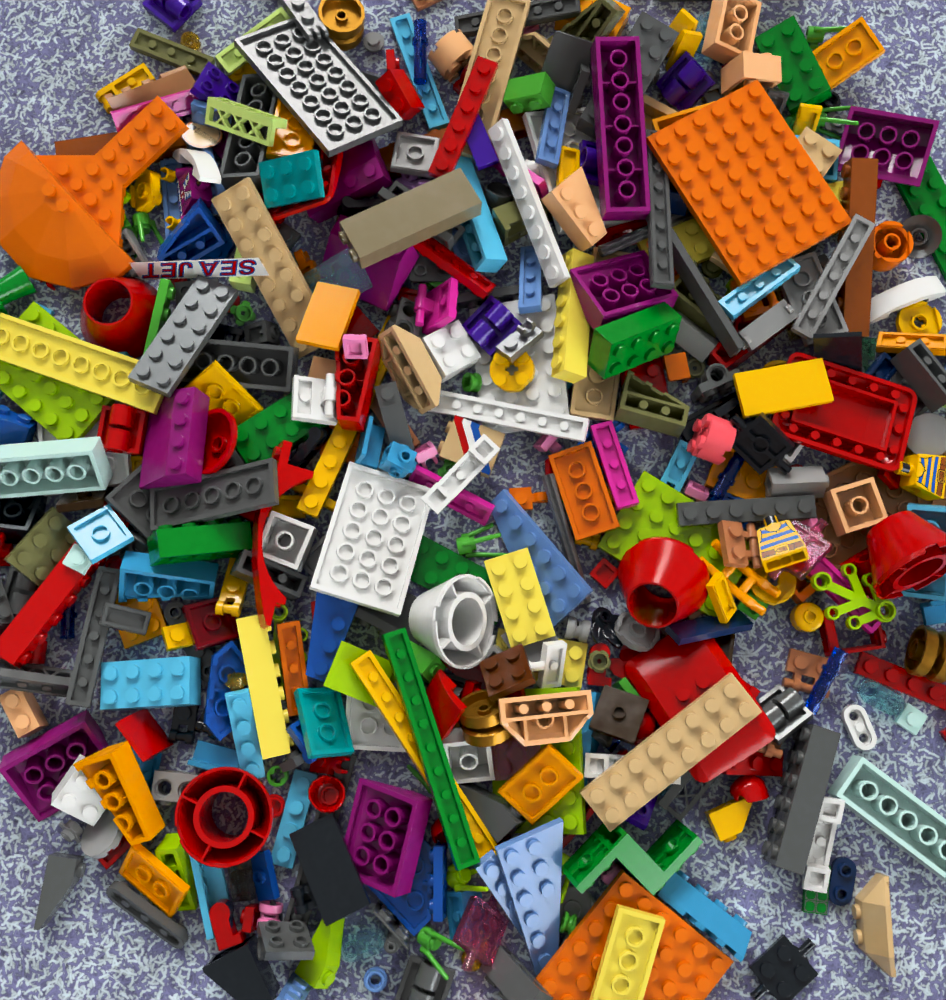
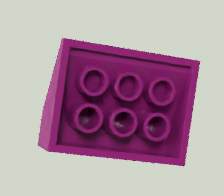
M851 106L847 120L858 121L859 124L857 126L845 125L839 146L843 151L839 155L838 172H841L844 163L852 157L878 159V180L920 187L940 121Z
M375 139L344 151L335 194L328 203L306 210L311 219L317 223L324 222L337 215V209L341 205L343 197L350 196L353 199L371 197L378 193L382 187L387 188L393 184Z
M341 214L328 238L320 269L322 282L359 289L361 293L359 300L388 312L420 255L412 246L361 269L357 262L353 263L351 260L348 245H343L339 238V222L349 218Z
M644 250L576 267L569 271L585 318L593 330L662 302H666L673 308L678 298L674 288L668 290L650 287L649 256Z
M195 386L176 389L170 398L164 396L157 415L149 413L142 458L140 489L201 483L210 397Z
M86 709L5 754L0 763V773L37 821L40 822L60 811V809L51 805L52 793L79 754L88 757L109 745L99 725Z
M359 778L345 841L364 884L394 898L411 892L433 801L432 798L412 790Z

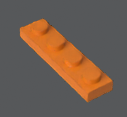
M299 620L276 623L285 700L289 717L298 715L294 697L296 689L309 688Z

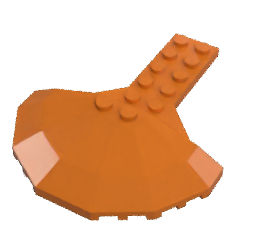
M157 95L95 155H36L21 140L4 156L0 169V246L21 266L28 277L72 290H79L81 287L92 285L100 279L123 277L132 269L129 263L135 262L124 251L123 239H121L122 227H124L125 209H123L124 197H126V188L189 128Z

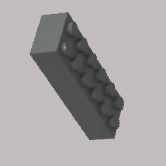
M642 11L628 36H639L644 96L679 32ZM592 96L579 118L576 129L596 140Z
M257 73L242 75L236 102L274 115L278 97ZM232 117L231 127L236 124L234 117ZM248 120L244 123L247 133L252 130ZM266 126L260 129L264 139L267 138L268 127ZM229 132L220 167L221 183L225 190L250 177L258 193H263L258 163L271 160L266 158V145Z
M209 339L181 382H190L216 360L243 388L292 392L293 377L297 375L299 348Z
M805 724L793 734V740H795L794 747L788 751L786 761L789 763L787 772H783L780 780V785L783 786L780 795L776 796L774 801L776 813L774 818L771 817L768 823L770 835L768 841H764L761 853L764 855L763 859L772 865L804 875L841 733L814 724Z

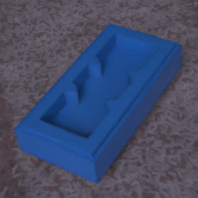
M270 849L260 850L249 859L258 901L273 900L280 897L271 851Z

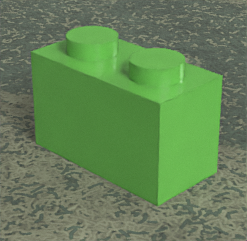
M546 71L508 80L503 102L513 114L549 108L556 85Z

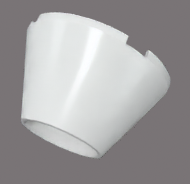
M470 574L455 576L422 593L412 603L409 612L411 634L419 643L449 666L457 669L473 668L485 659L488 650L493 646L496 635H492L494 622H498L497 604L491 588L481 577Z

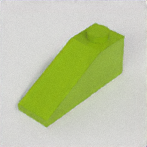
M168 833L155 849L156 857L191 887L178 911L196 910L198 907L197 890L189 854L182 847L178 833Z
M345 918L329 926H325L323 919L321 920L311 939L315 950L313 960H300L294 972L314 989H328L335 980V974L340 966Z

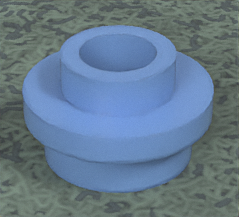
M378 966L369 968L364 975V985L371 992L382 991L388 981L386 971ZM378 975L380 982L373 983L371 977Z

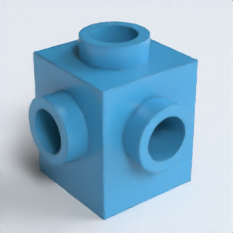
M393 441L385 448L378 468L388 472L392 477L403 479L415 470L417 452L411 450L407 445Z

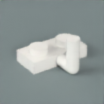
M565 641L543 642L540 661H529L532 672L539 671L538 687H561L567 643Z

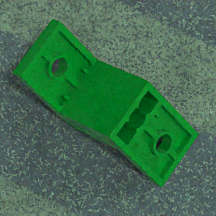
M676 819L645 852L620 826H617L610 832L602 823L562 865V872L574 887L583 894L586 889L593 886L595 880L603 871L608 870L612 862L617 858L654 896L657 891L665 886L670 877L681 869L684 862L697 852L703 841Z

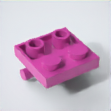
M451 277L428 293L427 285H418V294L414 303V312L416 313L415 325L422 327V333L429 335L456 319L457 297L459 294L457 279Z

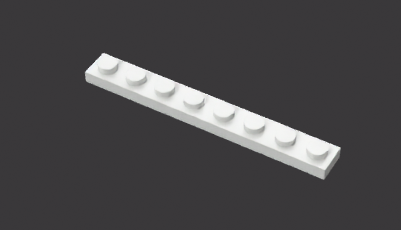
M502 118L488 130V133L549 288H556L571 277L509 120Z
M440 390L439 405L428 411L453 417L457 415L469 420L584 443L590 423L588 418Z

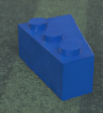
M201 197L159 247L157 254L159 261L197 260L225 243L226 232Z

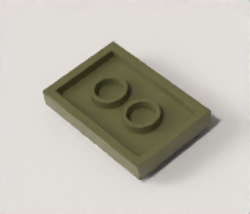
M51 507L4 560L39 588L75 542L67 529L73 523L63 514L58 513L56 508Z

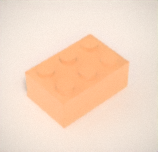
M712 0L701 54L725 64L737 57L742 51L752 50L762 2L758 0Z

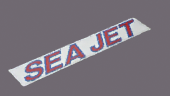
M259 258L129 263L141 280L197 278L198 275L206 278L269 276Z

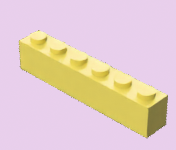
M575 248L562 255L568 272L570 269L594 263L593 255ZM569 278L558 286L556 318L554 320L555 335L552 343L554 348L551 361V377L574 384L587 377L590 324L585 318L572 279Z
M258 614L237 618L236 623L262 760L291 753L290 747L294 746V742L286 731L285 724L290 723L287 709L283 710L281 700H285L283 686L278 687L277 677H281L279 664H274L272 654H277L274 640L269 641L268 631H272V627L260 628Z

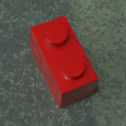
M389 69L375 81L382 96L403 120L412 119L425 108L404 69Z

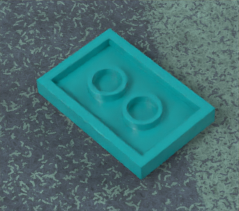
M313 149L258 163L264 204L267 209L325 197L319 150Z
M328 687L297 688L294 692L308 759L350 756L354 753L341 693Z

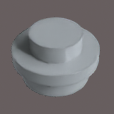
M378 32L366 34L363 39L365 49L369 52L380 51L384 46L383 36Z

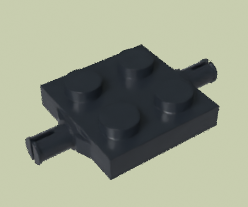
M763 412L747 423L737 413L730 419L739 429L732 448L759 475L774 466H777L784 475L792 470V467L783 458L785 454L794 448L795 444Z
M784 934L781 935L749 966L760 983L750 993L754 1000H760L766 993L774 996L777 1000H792L818 975L806 957L816 945L808 938L798 948Z

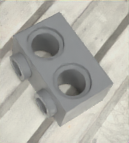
M166 769L154 770L151 790L153 799L158 800L157 804L172 805V802H178L187 784L201 773ZM165 781L171 784V792L169 794L165 793L162 789Z

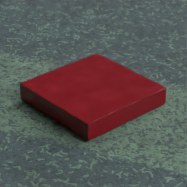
M219 597L182 607L195 651L239 640L236 618L227 613H224V615L215 614V607Z

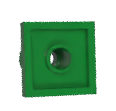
M20 265L0 278V312L7 315L8 313L4 308L5 305L24 296L37 293Z

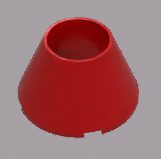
M134 277L104 278L94 282L84 295L80 313V328L85 341L114 352H128L133 358L142 356L158 291L149 283ZM120 298L131 299L130 308L123 318L113 323H102L104 310L111 302Z
M901 511L890 515L877 523L867 533L866 542L873 589L878 598L893 599L903 596L902 591L912 587L917 591L946 574V532L914 512Z
M651 537L639 541L638 544L628 549L623 555L618 568L619 586L629 613L641 625L650 628L666 627L694 614L705 603L708 596L706 584L710 581V574L704 560L701 561L693 552L694 549L687 544L667 537ZM653 584L663 587L671 593L673 598L657 597L650 593L644 585Z
M217 767L196 776L184 788L175 810V826L177 827L182 847L196 861L215 868H228L251 859L266 843L273 824V805L267 789L253 774L236 767ZM221 792L233 793L245 803L248 811V822L242 834L230 835L224 833L216 826L212 816V807L216 797Z

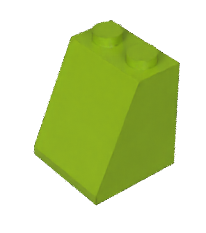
M341 641L323 686L377 707L349 665V663L367 651ZM373 654L390 681L395 683L389 660Z

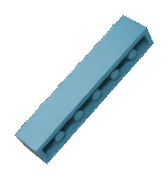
M460 156L455 170L458 168L462 169L482 202L481 215L460 224L466 230L462 236L474 270L476 272L497 273L508 259L471 158Z

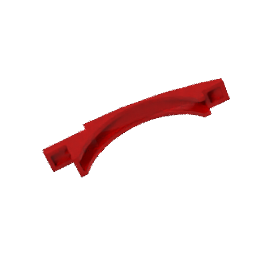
M286 440L275 446L272 452V458L277 460L279 497L286 491L307 483L309 479L313 478L314 471L288 464L293 442ZM273 506L255 510L253 521L252 573L260 628L264 629L271 626L275 607L280 608V605H285L286 597L272 581L263 557V529L266 518Z

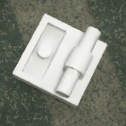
M327 373L326 379L294 375L292 381L291 420L336 426L338 420L335 374Z

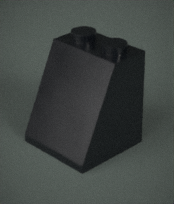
M256 934L245 939L243 943L232 946L215 955L202 968L209 978L235 1000H274L280 989V985L269 962L259 961L257 958L258 938Z

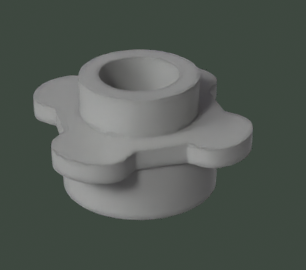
M835 112L827 114V117L847 119L845 114L840 115ZM826 122L824 128L832 133L842 134L845 124Z
M69 820L66 824L63 822L59 823L63 830L60 834L68 842L73 840L77 843L81 842L80 835L83 833V829L73 820Z

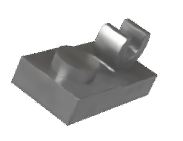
M527 318L526 323L522 326L518 325L514 333H511L496 346V351L513 363L544 337L543 330L535 326V323Z

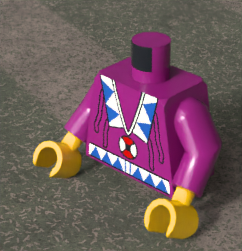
M192 166L176 168L175 171L167 167L160 169V171L167 173L165 177H161L164 181L172 183L177 177L176 183L181 219H176L172 216H168L165 219V222L171 224L166 228L173 231L200 197L208 208L211 206V183L198 181L192 175Z

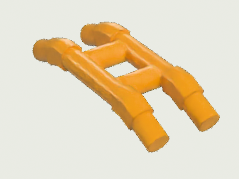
M715 539L712 541L711 546L722 557L720 541ZM703 556L699 557L701 561L704 560L711 578L715 572H720ZM749 566L737 568L747 576L741 586L737 587L728 579L736 568L725 567L721 572L725 575L731 593L746 607L755 611L760 616L765 614L767 608L746 594L755 584L775 598L780 596L781 590L773 586L772 583L761 577Z

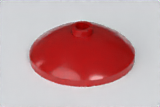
M221 408L208 411L202 475L216 473L223 468L232 457L238 439L236 420L229 411Z

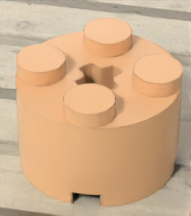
M458 29L457 33L455 30H452L444 35L435 44L438 47L436 51L433 52L431 50L428 55L429 61L442 77L450 83L459 76L458 72L469 64L474 47L460 29Z

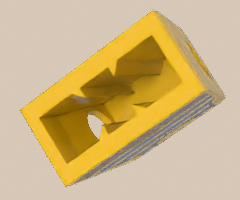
M914 454L905 456L903 461H900V468L894 471V473L901 475L899 485L902 489L926 501L944 499L946 456Z
M774 515L768 516L763 520L765 527L757 530L760 557L765 573L809 560L806 545L789 520L779 522Z

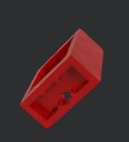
M830 609V616L833 617V615H835V611L833 609ZM824 616L823 623L819 628L825 657L886 648L887 636L881 625L872 634H869L871 644L841 649L839 648L834 620H828Z

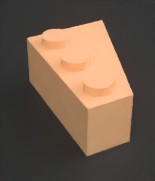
M582 166L541 199L542 203L578 250L582 252L587 250L607 234Z

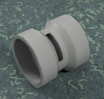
M568 616L567 628L564 631L563 638H576L579 642L586 643L591 621L585 619L578 621L576 617Z

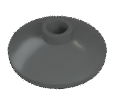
M914 215L902 223L904 225L903 228L911 233L914 242L913 250L908 257L914 259L925 258L938 249L942 240V229L934 218L928 215ZM919 233L924 234L922 241H917L916 239Z

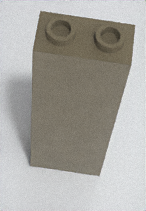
M458 168L340 221V232H338L342 244L348 245L350 249L348 252L353 263L357 262L360 268L364 269L481 215L482 202L462 169Z

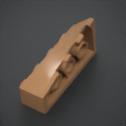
M183 65L160 74L159 79L155 81L146 79L141 81L142 85L131 89L128 86L121 89L122 93L113 96L112 93L104 96L114 111L153 100L157 95L163 97L191 89L195 80L187 67Z

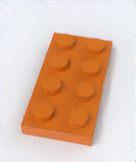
M588 441L548 455L576 541L578 542L620 528L592 442Z

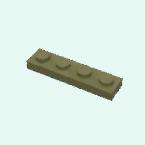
M137 28L129 44L131 50L178 68L185 65L188 71L196 76L200 75L208 61L213 65L215 64L214 57Z

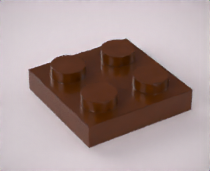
M522 643L484 659L480 663L488 696L492 702L536 684Z

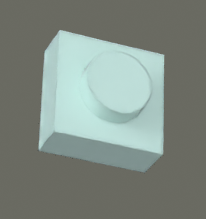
M75 543L62 562L63 565L84 576L92 564L79 545Z
M905 703L894 722L911 734L917 735L928 716L911 704Z

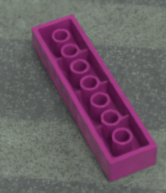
M639 36L595 37L590 49L600 215L603 221L645 220L651 211L640 39Z

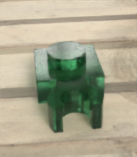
M862 337V367L865 372L870 367L868 361L875 360L877 338Z

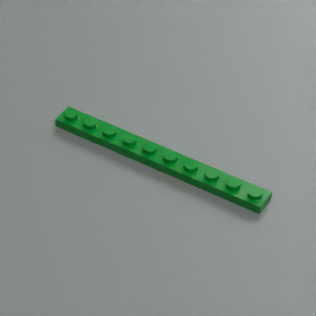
M404 627L383 634L381 637L455 870L460 871L479 863L480 858L413 649Z

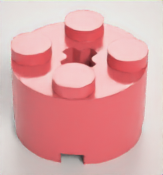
M707 413L701 420L696 419L692 428L694 435L689 441L686 451L691 453L692 456L720 465L726 459L722 457L725 451L730 452L733 447L737 430L733 427L734 424L731 421Z

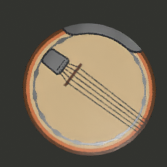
M190 121L186 124L189 129L182 135L183 140L193 147L210 148L221 142L223 131Z

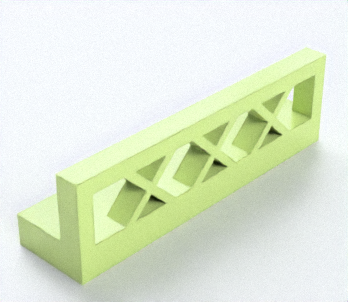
M281 6L244 35L290 19V17ZM234 42L215 56L216 65L220 70L223 68L228 76L248 63L235 48Z
M208 97L205 116V124L268 147H273L276 128L287 129V119L226 98ZM214 108L217 109L220 115L217 121H213ZM231 115H233L236 121L233 127H231L228 121ZM249 120L252 130L247 133L244 123ZM264 126L268 127L266 139L263 138L260 129Z

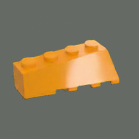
M128 741L108 746L73 764L77 771L82 770L88 780L85 782L89 788H94L102 798L100 803L104 809L107 808L115 816L113 821L131 846L151 841L165 827V823Z

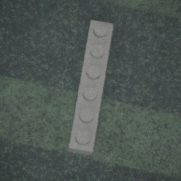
M858 214L852 217L850 224L847 226L790 331L809 341L812 340L813 334L816 333L876 225L875 223Z

